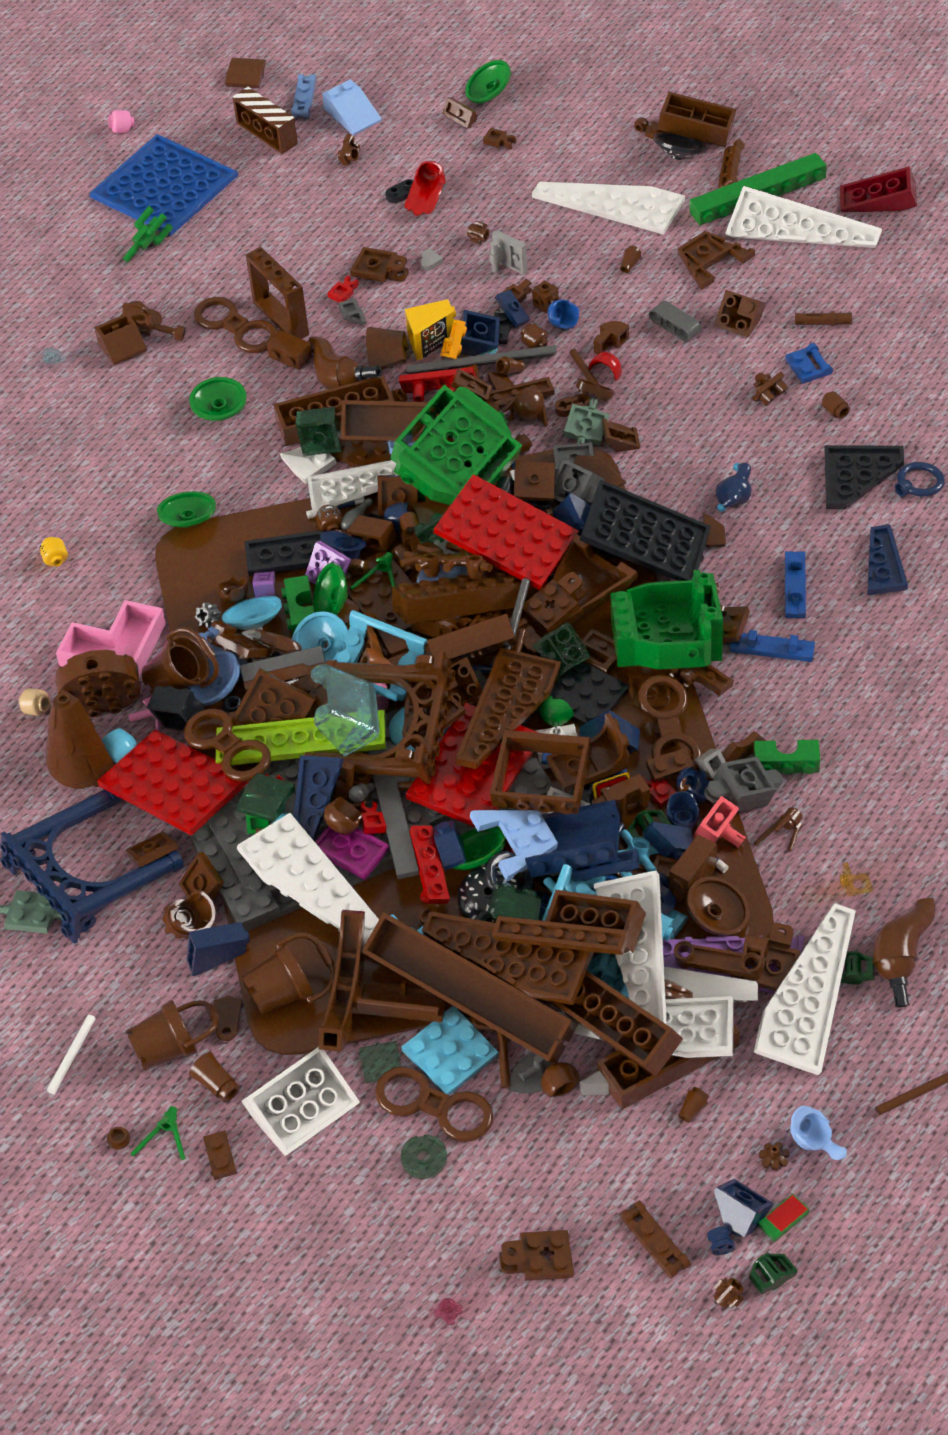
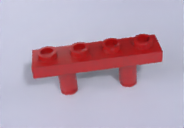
M474 367L460 368L477 378ZM458 369L399 375V383L405 393H413V402H424L425 391L440 390L443 385L455 392L456 389L451 387Z
M411 826L409 832L423 887L420 900L426 904H448L450 897L434 839L433 827Z

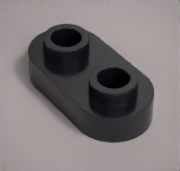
M407 179L388 188L385 192L386 200L390 203H399L407 199L414 180Z

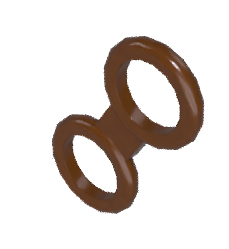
M224 297L207 298L195 308L194 318L201 327L212 330L227 329L235 334L234 341L236 346L248 353L267 351L268 341L277 333L276 327L270 322L264 320L248 321L247 318L237 313L236 305L230 299ZM222 305L230 310L229 314L219 321H209L202 317V312L209 306ZM254 328H262L270 333L268 340L258 345L245 343L242 340V336L245 332Z
M656 675L648 678L641 684L638 691V703L641 710L648 717L656 720L660 738L653 745L651 750L652 758L660 756L661 748L665 744L680 742L691 750L693 755L692 762L694 764L693 769L698 770L699 767L695 759L701 756V750L695 740L682 733L678 718L685 711L688 704L684 686L677 679L667 675ZM658 684L672 687L679 697L678 706L668 712H660L653 709L647 701L648 690ZM675 775V776H672V777H669V778H671V779H677V778H678V775Z
M206 709L196 713L187 721L184 728V737L188 744L197 749L215 748L224 755L221 761L222 770L227 777L235 781H248L262 775L269 767L271 751L267 745L258 740L241 741L232 733L233 721L227 712L220 709ZM217 718L224 722L222 731L211 739H198L193 735L195 727L205 719ZM248 749L261 752L262 759L253 769L244 772L232 769V759L238 753Z
M406 1066L392 1068L380 1077L376 1085V1100L383 1110L391 1115L401 1117L413 1115L418 1111L438 1118L439 1126L443 1132L453 1140L462 1142L474 1141L484 1136L491 1128L493 1111L486 1098L470 1091L456 1092L449 1096L430 1088L426 1077L415 1068ZM409 1077L418 1083L421 1091L415 1102L399 1106L394 1105L386 1098V1086L395 1078ZM460 1102L475 1103L483 1111L484 1118L482 1123L470 1131H460L452 1127L447 1118L450 1109Z

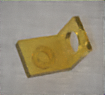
M848 862L843 863L842 874L839 875L841 887H845L847 896L873 892L868 873L852 875ZM857 879L864 880L866 887L857 889L854 887L853 882Z

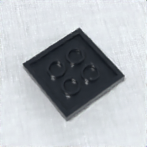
M577 659L554 685L550 696H552V699L566 701L574 712L570 720L582 726L608 710L613 711L629 692V685Z

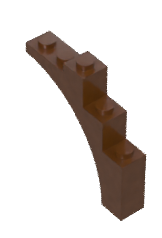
M344 909L341 911L336 968L327 1010L319 1027V1050L341 1052L352 1034V1006L358 991L359 980L364 974L365 954L361 951L364 946L365 911Z

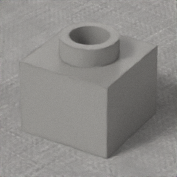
M709 749L695 759L700 771L707 773V778H714L720 764L726 762L719 749Z

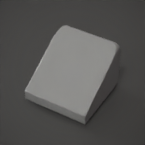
M597 1071L581 1080L580 1091L582 1095L609 1094V1083L603 1074Z

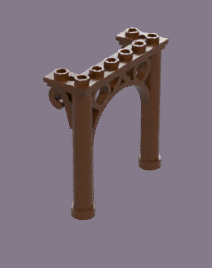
M440 650L439 653L435 654V658L429 655H419L416 657L415 664L346 663L338 662L337 660H327L324 667V675L327 681L388 683L403 688L413 701V720L405 737L395 747L381 754L358 755L305 752L304 756L344 759L343 762L354 765V774L420 777L426 784H430L431 778L436 772L435 758L439 756L440 752L439 739L443 737L444 733L443 720L447 718L446 705L447 701L451 699L450 686L451 682L455 680V671L451 668L450 659L447 658L445 651ZM407 682L418 684L412 688ZM423 689H432L429 699L420 700L417 697ZM431 707L430 716L425 714L423 708ZM425 728H427L426 736H425V740H424V738L420 735V733H421V731H423ZM414 742L421 743L420 747L416 746L415 752L406 749Z

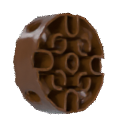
M113 650L88 651L74 655L67 660L66 665L63 667L59 666L56 670L55 682L58 694L65 690L78 698L91 718L99 717L103 712H110L111 714L120 713L123 708L132 704L140 695L141 684L139 682L138 664L127 654L123 656L116 655Z

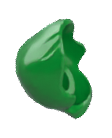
M549 696L538 707L541 719L552 727L564 725L574 715L573 710L566 701L552 699V696Z

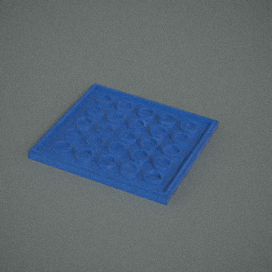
M156 134L94 188L89 195L91 198L136 220L150 206L154 211L144 224L148 225L154 216L158 218L163 213L167 219L157 230L162 231L168 223L173 227L168 234L172 236L238 176V171Z

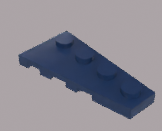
M891 525L871 527L867 595L908 590L907 579Z
M300 755L293 817L314 842L324 818V809L330 801L344 761L342 758Z

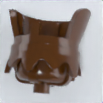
M200 890L193 891L188 898L172 901L163 908L165 914L162 917V921L166 924L165 932L173 933L177 939L186 938L187 940L189 939L190 931L210 928L215 919V907L211 898Z

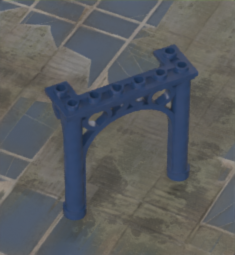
M105 789L13 835L5 831L1 833L0 848L2 850V857L0 860L3 867L9 869L13 875L18 874L17 870L19 869L23 871L25 878L36 886L41 896H45L51 908L56 909L60 913L62 918V934L74 944L78 942L80 932L83 933L92 928L96 923L94 916L109 904L170 872H177L184 867L180 854L174 850L142 867H138L107 882L84 881L63 870L55 860L52 851L56 838L66 829L122 802V798ZM35 848L46 851L43 856L36 857ZM46 864L47 868L45 871L40 867L41 865ZM53 881L61 883L58 887ZM76 888L80 889L81 893L78 896H69L65 890ZM86 891L93 892L92 894L86 896Z

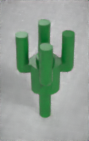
M148 206L136 220L134 226L138 231L132 237L133 246L122 258L128 263L140 248L146 249L151 242L158 246L173 229L170 224L167 223L158 236L155 233L167 219L163 213L158 218L154 216L146 226L144 222L154 211Z

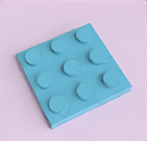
M452 1006L445 1012L443 1023H430L401 1047L407 1057L437 1089L448 1095H451L499 1056V1052L455 1006Z

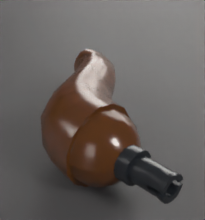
M314 336L308 339L311 345V352L314 353L317 379L326 389L358 382L367 378L381 377L382 370L379 365L370 367L360 366L353 359L337 355L326 338Z
M934 898L917 900L912 911L888 922L881 928L876 938L873 949V965L878 973L889 981L890 988H893L896 1008L910 1006L906 988L908 986L907 978L912 974L915 967L918 940L931 925L935 917L936 906Z

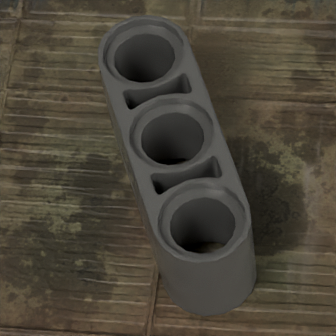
M662 301L649 311V317L654 323L684 342H688L702 330L700 323L696 319L667 301Z

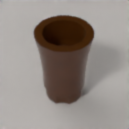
M207 1052L199 1057L189 1071L190 1077L205 1086L224 1103L229 1102L239 1092L240 1086L218 1062L212 1052Z

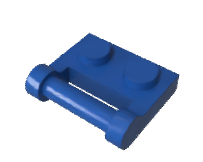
M815 343L785 355V360L802 384L831 375L833 372V368L823 359ZM812 355L821 369L817 370L808 356Z

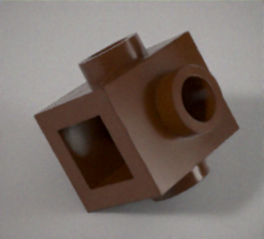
M545 280L536 285L532 290L533 306L547 314L549 305L553 301L559 300L558 288Z

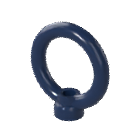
M925 462L909 463L899 470L895 491L900 497L908 494L920 497L932 496L941 491L945 484V478L940 469L932 464ZM913 470H925L936 477L937 483L931 488H915L910 480H905V476Z

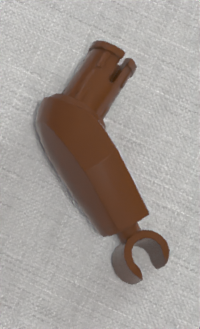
M262 629L255 630L260 632L261 637L259 639L253 638L254 641L262 642L285 654L302 650L301 645L291 638L272 632H265Z

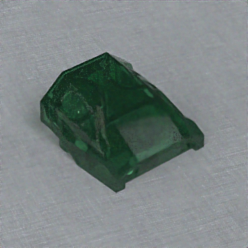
M568 622L532 644L540 657L561 662L557 678L591 658L588 649Z

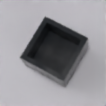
M156 686L147 705L148 710L165 728L184 731L187 721L193 715L206 710L203 703L194 696L191 690L186 688L180 690L171 686Z

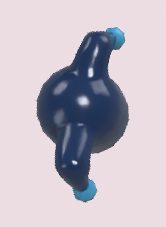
M735 463L733 469L737 473L722 480L716 486V497L721 503L717 506L719 512L725 511L727 507L744 504L751 497L752 488L748 481L751 466L748 463Z

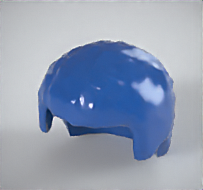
M560 299L553 301L548 308V320L552 326L558 329H572L577 325L579 309L569 300Z

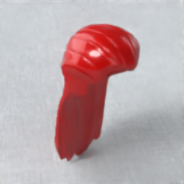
M432 160L424 161L416 169L414 181L404 204V208L407 211H413L416 216H420L423 213L431 214L435 209L442 187L446 183L444 169L439 163Z

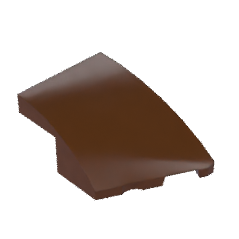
M367 327L366 348L369 367L379 365L381 370L407 361L405 351L409 350L404 331Z

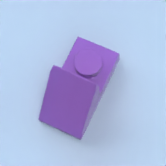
M275 572L254 573L253 589L255 598L260 596H276Z

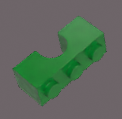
M308 575L284 579L285 587L281 588L283 600L287 599V603H284L285 615L290 614V618H286L288 630H292L293 634L298 624L305 617L314 613L313 606L302 607L305 604L312 603Z
M776 740L754 741V757H758L765 771L775 769L783 774H812L820 771L819 740H797V749L791 754H784L778 751Z

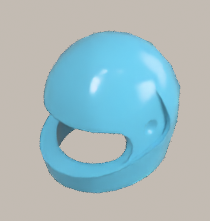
M121 728L111 731L102 739L114 764L118 763L137 746L134 737Z

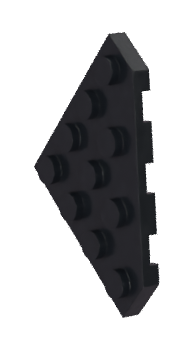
M825 445L826 509H847L904 466V446Z

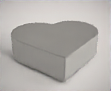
M429 249L422 252L421 268L423 270H432L443 263V258L435 251Z

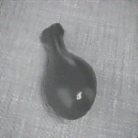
M370 498L365 499L358 507L348 511L343 516L341 529H348L359 515L364 516L365 510L373 504V500Z

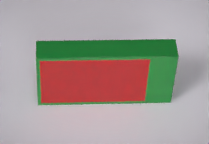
M792 1193L760 1220L758 1227L776 1242L807 1216L810 1209Z

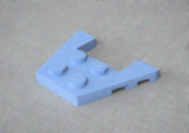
M474 810L470 813V818L478 831L499 826L516 856L500 860L498 864L506 881H510L515 874L527 869L526 857L550 853L557 848V840L541 813L537 810Z

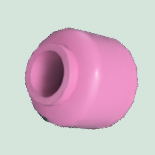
M113 110L108 116V126L115 133H128L131 127H134V117L127 110Z

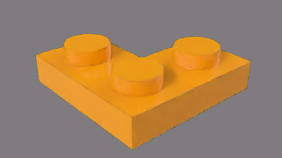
M460 320L453 321L450 337L444 338L440 356L456 359L460 355L462 345H460L461 339L465 336L467 329L465 326L466 322Z

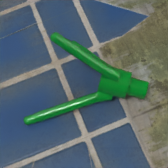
M387 552L381 558H377L378 564L350 588L352 590L355 589L377 570L388 572L391 586L395 587L396 584L391 566L392 553Z
M169 1107L154 1130L131 1152V1156H135L163 1129L165 1131H173L181 1160L185 1159L176 1123L178 1111L176 1107Z

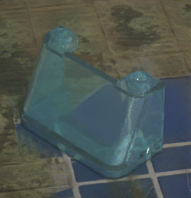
M327 664L318 665L311 670L312 680L315 683H320L327 690L328 703L320 706L315 712V726L344 757L375 740L379 734L375 687L367 680Z

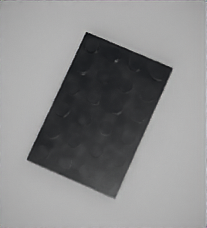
M600 479L579 540L675 581L693 580V571L699 569L711 526Z

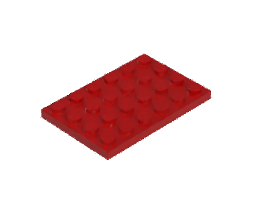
M474 474L433 531L436 535L473 555L482 556L486 562L520 580H530L529 585L538 590H541L574 539V535H578L579 530Z
M465 703L463 707L466 713L451 724L439 742L440 752L439 756L435 758L436 772L431 778V783L426 784L420 777H416L406 792V799L476 828L470 818L471 811L497 810L498 808L492 806L490 791L501 745L477 769L455 764V758L476 709L475 706ZM520 725L515 730L522 732L539 733L529 728H526L522 725ZM511 751L503 792L510 790L533 752Z
M155 729L98 779L97 782L99 787L192 836L249 783V780L235 781L227 777L222 770V763H216L215 759Z

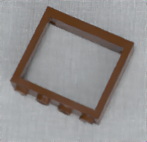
M262 247L247 253L246 262L253 303L281 331L300 339L307 337L309 329L303 287ZM268 281L284 295L286 308L270 293Z
M504 730L490 791L492 806L516 808L524 811L537 810L541 812L579 814L592 750L590 737ZM511 751L581 756L573 798L503 792Z

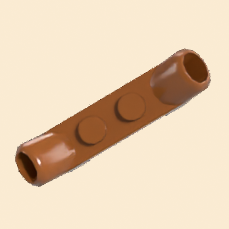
M364 613V615L378 620V617L374 613ZM348 618V621H347V628H348V630H349V628H350V620H349V618ZM368 625L365 647L359 663L395 665L383 656L374 631L376 628Z

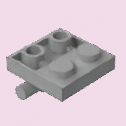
M496 230L492 234L493 241H491V250L489 252L492 271L498 272L500 263L524 275L528 271L526 244Z

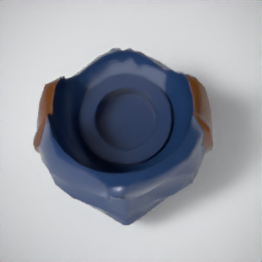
M687 767L680 771L677 778V786L679 792L686 791L691 793L695 797L696 803L700 804L708 800L704 793L711 780H707L706 772Z

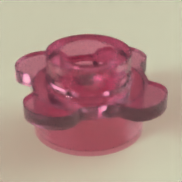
M450 1298L442 1299L438 1308L434 1310V1316L438 1319H443L447 1325L455 1324L456 1317L463 1313L462 1305H457Z

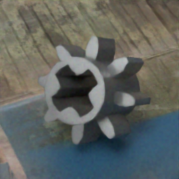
M207 602L202 603V607L196 608L195 618L200 622L199 626L209 628L213 621H219L221 612L216 608V604Z

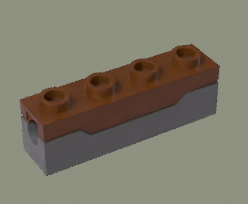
M318 646L240 665L245 689L248 690L259 668L283 681H293L322 668L326 663L323 647Z

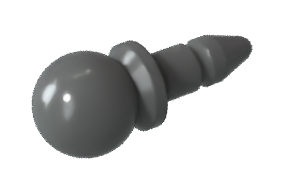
M369 782L366 785L359 784L353 786L349 790L350 800L355 803L362 802L375 789V783Z

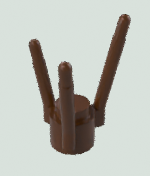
M789 807L784 815H781L754 842V845H758L774 830L778 832L784 827L787 830L794 829L788 851L791 852L798 832L803 826L800 823L803 817L802 813L794 807Z

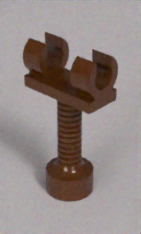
M143 312L137 314L138 317L145 318V320L141 321L136 320L138 326H146L145 329L138 328L140 334L147 333L150 336L152 330L173 334L175 340L183 341L186 327L180 325L177 328L154 323L153 317L150 314L148 316Z

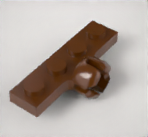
M711 665L671 669L672 672H670V677L677 679L679 682L682 681L683 683L681 684L684 688H687L694 682H698L718 696L733 687L734 680Z

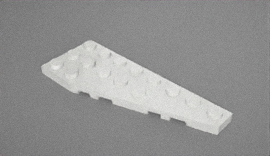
M539 182L532 192V198L663 235L685 201V195L652 186Z
M291 813L238 844L237 850L263 882L269 886H275L281 890V894L286 897L290 896L299 902L301 907L325 923H331L337 927L339 932L341 911L343 909L365 911V946L379 919Z
M836 903L830 908L763 1010L754 1053L816 1075L821 1073L855 910Z
M733 996L665 999L666 1023L683 1038L672 1055L684 1058L733 1056ZM549 1005V1007H551L552 1009L570 1018L553 1005ZM580 1024L574 1034L600 1039Z

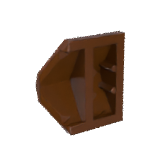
M607 419L602 420L605 440L615 452L641 448L637 428H629L607 421Z

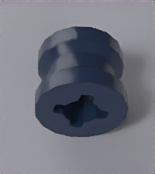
M725 1226L717 1227L707 1233L708 1241L712 1243L711 1251L713 1255L728 1254L735 1249L734 1241L730 1239V1228Z

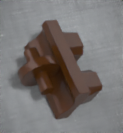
M779 372L771 378V375L768 373L766 375L758 373L755 376L756 382L754 383V386L758 389L752 399L755 402L760 399L766 406L775 399V396L770 392L771 390H774L778 396L787 390L788 386L782 380L785 375Z

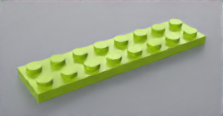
M384 710L239 725L233 726L232 733L241 741L258 740L266 744L271 751V761L300 758V755H304L305 752L341 754L386 749V715ZM223 727L217 728V735L222 731ZM216 750V763H222L224 755ZM244 750L232 759L231 765L258 763L262 759V754L257 750Z

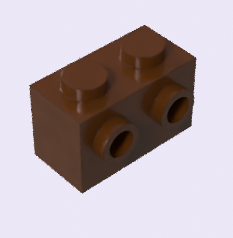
M281 330L267 343L268 356L298 370L312 357L310 342Z
M361 515L355 519L347 530L348 535L366 542L364 548L386 552L397 537L392 521Z

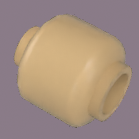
M28 688L19 697L20 709L24 714L42 716L50 708L51 701L44 690Z

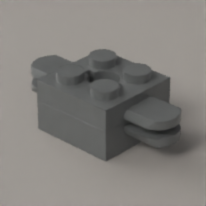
M563 459L559 468L555 467L554 499L562 502L571 492L591 505L600 479L603 481L605 479Z
M758 757L725 762L720 764L713 781L708 783L704 794L712 803L717 802L722 796L739 808L738 811L768 806L776 790L779 789L783 782V777L775 769L765 771Z

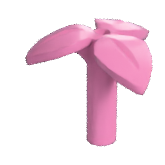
M146 698L142 702L147 706L151 698ZM146 709L129 714V720L134 722L155 716ZM156 718L155 729L159 731L162 724Z

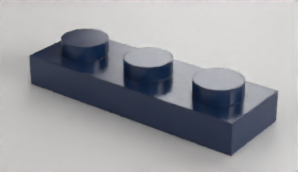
M632 849L618 852V857L615 861L572 869L574 882L588 881L595 877L610 876L614 873L630 872L639 868L638 850Z

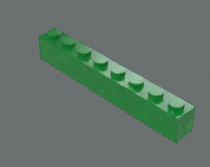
M815 152L690 199L689 213L699 225L710 223L734 212L743 186L780 196L825 179L827 165Z

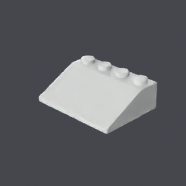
M319 1047L241 1101L255 1122L284 1156L360 1103L326 1052L319 1050Z

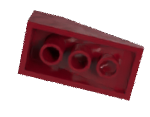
M910 166L840 185L841 212L902 211L917 206L916 181Z

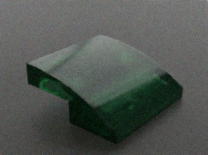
M257 773L244 790L237 804L236 811L275 822L285 810L284 803L294 793L295 784Z

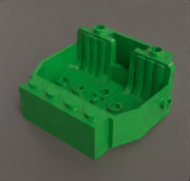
M443 385L395 440L390 459L396 463L394 472L398 476L400 475L406 484L413 485L432 501L451 505L473 474L495 485L498 479L518 458L522 444L511 437L512 434L502 415L468 388L459 386L453 392ZM425 426L417 441L410 447L408 445L410 441ZM447 438H452L453 442H449ZM477 449H481L483 453H478ZM469 463L471 467H466L464 464Z
M694 570L693 580L646 583L627 589L626 592L610 593L611 626L618 667L643 666L654 669L705 667L710 665L711 661H722L723 617L713 573H701L700 570Z

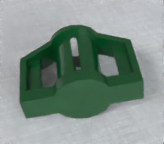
M644 810L635 816L628 831L633 838H644L643 836L640 837L635 830L637 824L644 832L648 827L647 824L650 825L652 822H655L652 817H658L661 823L670 824L662 810Z
M857 951L847 952L845 958L846 973L842 975L840 984L858 985L863 981L875 980L873 958ZM864 960L866 961L867 972L861 973V961Z
M765 1253L754 1262L749 1279L758 1291L764 1294L771 1289L775 1290L782 1286L787 1280L796 1276L798 1270L785 1254ZM774 1261H778L785 1271L782 1272ZM755 1269H758L762 1273V1275L768 1281L767 1283H764V1281L756 1273Z

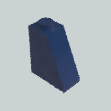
M241 922L189 932L186 960L192 976H197L246 953V946L250 939L248 931L244 930Z

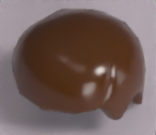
M232 576L229 581H223L218 584L217 594L226 602L237 603L243 600L248 593V580L244 576L241 577V580H237Z

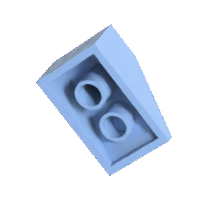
M351 79L322 93L324 110L353 136L382 121L362 89Z

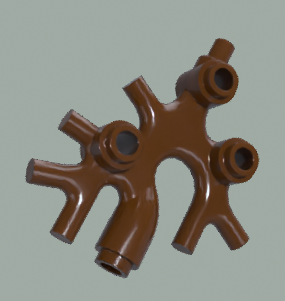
M420 542L417 545V553L405 551V559L400 560L402 567L415 565L416 570H424L427 577L438 576L440 565H444L443 570L445 572H449L455 566L467 567V574L470 576V579H480L484 571L491 572L493 568L492 564L487 563L482 556L473 555L451 542L446 544V549L458 554H444V551L438 545Z

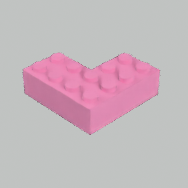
M125 600L110 630L72 622L56 652L59 666L63 667L67 664L69 658L84 652L113 650L116 655L123 656L127 654L131 656L138 664V674L140 677L142 668L146 665L166 625L163 609Z

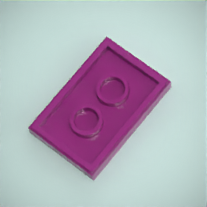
M328 826L315 841L332 863L363 880L369 876L390 850L389 844L370 834H364L359 828L351 834L343 835L335 832Z

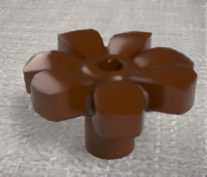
M776 1142L774 1145L766 1143L764 1150L759 1152V1158L763 1159L762 1166L764 1168H768L771 1165L772 1170H779V1164L782 1167L788 1165V1159L786 1158L789 1157L788 1149L782 1150V1143Z

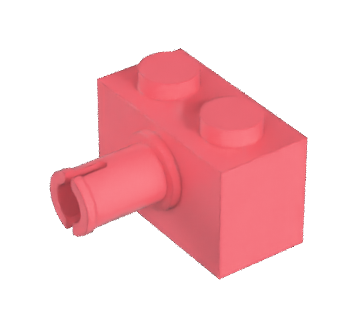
M721 796L693 835V839L699 834L716 843L719 838L723 837L739 848L746 837L730 827V822L739 808Z

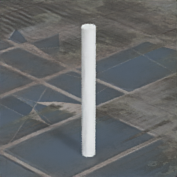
M88 1015L47 1088L49 1093H56L96 1020L94 1016Z

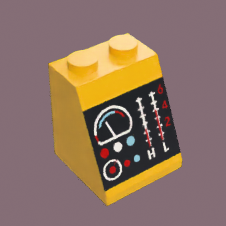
M448 299L405 309L407 336L417 361L442 347L444 338L450 337L456 311L455 307L450 305Z

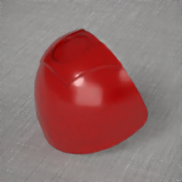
M601 352L591 360L589 370L598 363H604L612 370L616 381L620 378L622 366L615 355Z

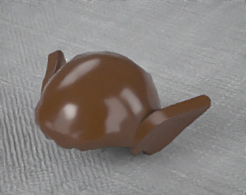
M524 388L502 408V412L514 409L516 415L523 420L533 421L539 418L545 427L548 425L543 394L535 388Z

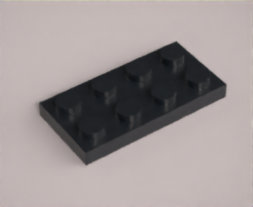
M324 531L244 541L248 576H253L254 573L282 572L308 568L315 543L321 541L320 536Z

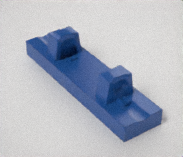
M785 551V618H806L804 551Z
M749 630V633H742L739 642L730 644V652L807 662H812L815 648L814 641L798 640L796 635H790V638L757 635L755 630Z

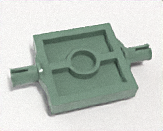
M594 398L590 399L588 406L572 404L563 436L577 440L576 444L590 442L596 446L601 444L604 435L602 420L607 419L608 421L610 414L597 410L596 405L598 401L595 399L593 404Z
M16 890L13 901L9 906L0 905V913L7 914L4 925L5 929L48 934L52 923L56 919L62 920L60 913L56 909H52L45 896H41L38 892Z

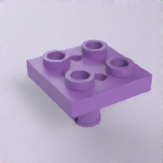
M318 541L315 543L305 576L308 575V580L316 584L320 572L329 563L338 564L346 576L351 559L325 543Z

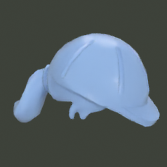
M804 1105L795 1110L791 1118L790 1130L794 1141L805 1150H825L831 1159L834 1160L846 1158L847 1149L832 1142L830 1121L824 1114L810 1106Z

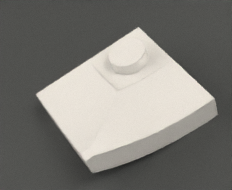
M314 440L297 449L280 454L287 466L305 484H308L307 477L323 474L337 464L335 458Z

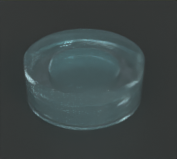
M46 348L43 350L42 359L48 364H57L61 361L62 354L56 348Z

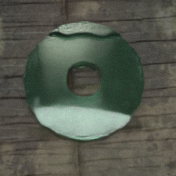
M432 1135L412 1137L404 1144L401 1150L403 1169L410 1176L417 1179H429L437 1176L447 1164V1151L444 1143ZM422 1152H427L431 1155L425 1161L419 1160L417 1157Z

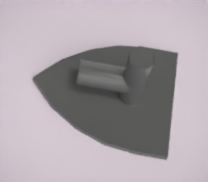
M531 1051L514 1068L510 1077L508 1091L518 1093L541 1092L540 1082L546 1068L550 1067L553 1063Z

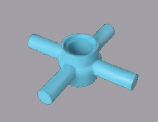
M623 830L620 836L628 847L627 850H620L618 852L637 849L639 864L643 865L648 872L657 871L649 857L650 855L660 853L653 846H650L649 841L646 839L633 838L627 830Z

